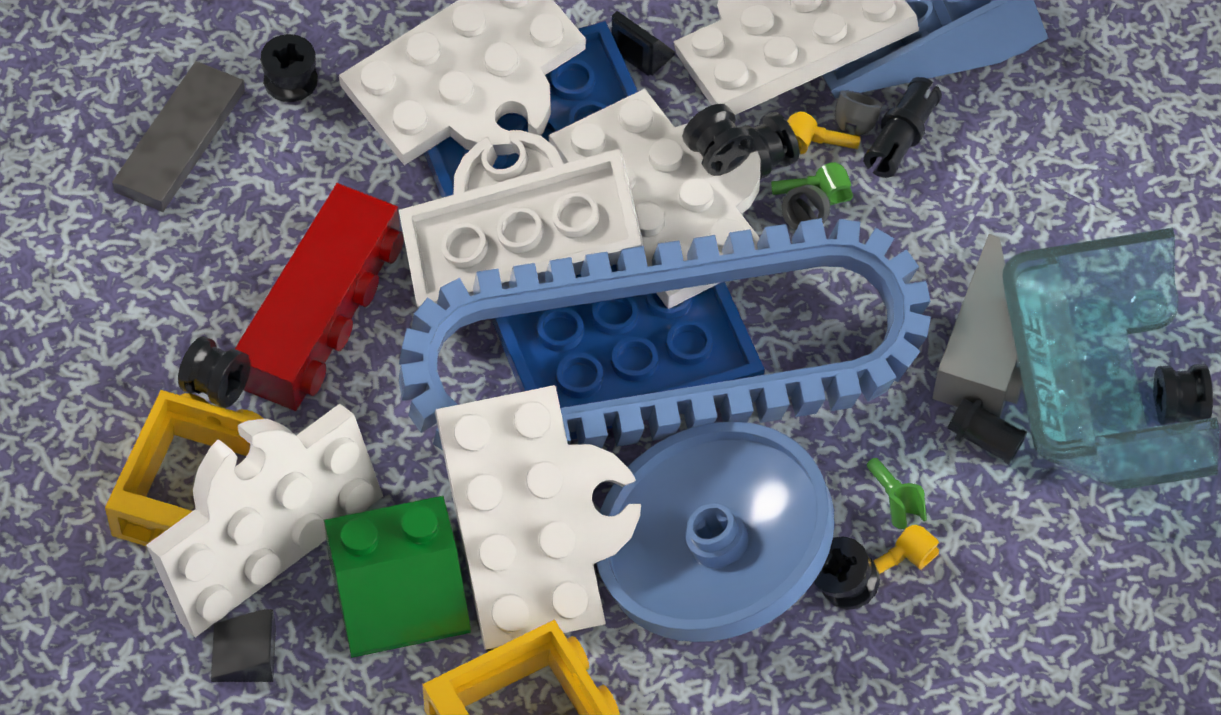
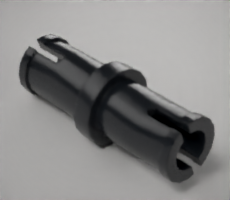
M924 77L913 78L898 105L888 109L881 120V132L871 148L863 156V162L867 169L873 166L878 157L882 158L874 169L873 174L882 178L894 176L908 149L916 146L924 136V123L942 98V93L938 86L932 89L928 98H924L925 93L933 83L931 80Z

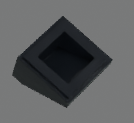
M616 11L612 15L611 34L622 58L647 76H653L675 56L676 52L620 12Z
M273 609L258 610L214 623L211 682H273L276 637Z

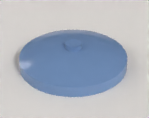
M733 421L716 422L689 428L669 436L646 450L628 466L636 481L623 487L614 483L600 510L602 515L615 516L628 504H641L640 517L632 538L615 555L597 562L600 576L616 604L632 621L642 628L665 638L689 642H710L739 636L771 622L788 610L809 589L824 566L832 544L835 525L832 497L821 471L809 453L796 441L775 429L759 424Z

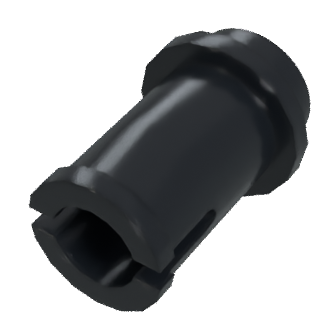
M964 398L948 425V429L956 433L955 440L962 442L965 438L1004 460V463L1009 465L1020 449L1028 432L983 409V401L977 399L973 403Z

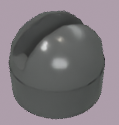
M843 90L840 92L835 107L834 116L836 123L844 132L848 123L857 125L855 135L867 134L877 123L883 105L868 95Z
M802 185L790 190L782 202L783 218L795 230L801 221L822 218L824 224L830 214V200L826 192L813 185ZM805 194L819 211L818 217H816L811 207L799 198L801 195Z

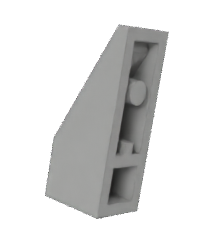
M988 234L939 365L932 397L934 400L959 407L964 398L973 403L979 399L983 401V409L999 418L1006 401L1017 404L1024 385L1023 370L1017 368L1020 355L1008 297L1013 298L1000 237Z

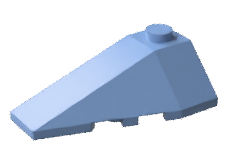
M905 0L917 15L919 31L822 75L834 98H839L840 92L843 90L863 93L910 83L916 77L928 79L998 64L1026 52L1031 47L1049 38L1034 0Z

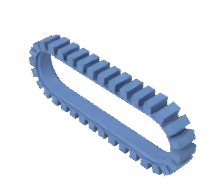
M822 218L801 221L792 237L793 244L790 243L786 224L765 227L757 243L758 250H755L751 229L730 232L722 248L723 255H719L715 235L693 238L687 253V261L683 260L679 240L659 243L651 260L652 266L649 267L644 246L626 248L621 250L616 264L617 272L611 271L608 252L585 255L580 271L581 277L575 278L571 257L549 260L545 274L546 283L540 284L535 263L517 265L512 268L509 280L510 288L502 289L499 268L476 272L473 285V296L469 295L463 282L458 278L440 287L437 304L427 297L414 313L411 329H406L399 360L401 367L398 381L402 401L411 400L408 416L420 433L437 423L436 409L458 405L445 392L437 373V358L443 343L460 327L480 320L815 267H844L864 276L878 290L887 309V333L882 344L866 356L852 361L560 408L568 445L571 442L569 433L576 432L578 445L592 444L602 449L608 436L606 427L612 426L616 447L639 442L644 431L643 420H648L652 441L666 439L676 434L681 424L680 414H684L686 426L689 429L714 423L717 419V408H720L722 422H748L754 411L753 402L756 404L760 423L781 420L790 405L788 399L790 396L795 417L817 414L826 399L824 391L827 393L830 411L852 408L861 395V391L867 402L886 393L894 381L899 382L921 352L919 348L927 338L931 320L930 316L922 314L931 302L926 281L909 283L918 270L919 265L907 249L891 260L884 256L895 238L875 227L866 244H862L859 242L861 222L845 219L838 220L829 239H826ZM437 428L433 445L443 450Z

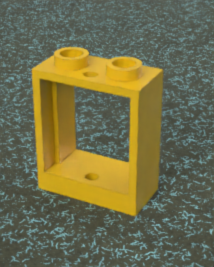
M160 390L105 506L111 535L146 546L192 512V510L146 497L175 435L210 446L219 439L232 449L234 453L247 456L250 450V443L239 435L238 424L264 418L250 410L239 409L233 411L212 405L204 398L195 394L183 393L178 395Z
M555 619L422 684L424 711L427 715H469L465 706L549 665L579 715H620L616 701L609 689L604 684L596 687L586 671L589 669V661L578 639L575 636L566 638Z

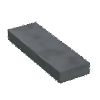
M195 61L113 179L114 192L164 212L244 94V80Z

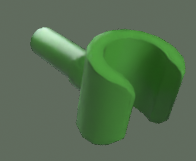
M836 162L823 165L818 169L815 176L771 181L772 195L787 194L790 190L802 185H813L826 192L830 205L847 202L853 198L850 188L851 181L847 171Z
M878 458L869 460L867 468L885 488V492L889 496L891 523L898 529H906V513L917 515L921 520L927 521L925 493L922 486L913 483L902 484L899 480L895 479Z

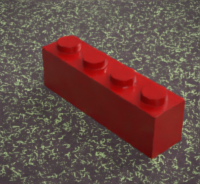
M336 183L235 347L236 350L248 354L251 360L249 378L244 391L297 411L306 394L314 396L319 391L326 374V360L333 349L341 351L345 347L352 332V317L359 305L367 307L371 303L378 288V273L385 262L394 263L401 252L404 235L400 231L398 206Z

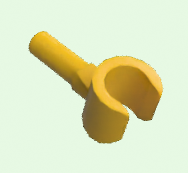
M806 112L794 113L787 121L798 141L800 154H805L811 141L852 149L859 148L860 136L818 127L816 120Z
M911 525L902 532L893 548L873 561L879 574L895 565L897 566L905 558L919 570H922L939 554L937 547L939 540L924 527Z

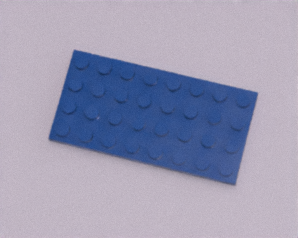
M606 21L578 28L586 38V49L545 75L550 84L551 115L541 136L548 142L550 134L638 92ZM508 113L497 121V124L502 129L528 132V122L520 114ZM451 136L424 153L442 198L454 195V175L463 156L470 151L465 149ZM517 153L497 155L498 157L493 164V168H509L518 161L520 155ZM616 264L611 265L612 272H617ZM581 274L575 275V278L581 277ZM721 282L670 309L666 307L657 293H650L491 319L520 391L524 392L555 385L560 408L765 374L763 364L725 282ZM576 432L569 433L571 440L577 439Z

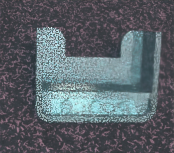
M1173 227L1030 250L1013 256L1003 269V291L1032 441L1038 454L1052 463L1116 489H1131L1218 475L1219 425L1217 417L1147 428L1127 336L1128 334L1153 331L1166 327L1177 315L1179 298L1175 284V235Z

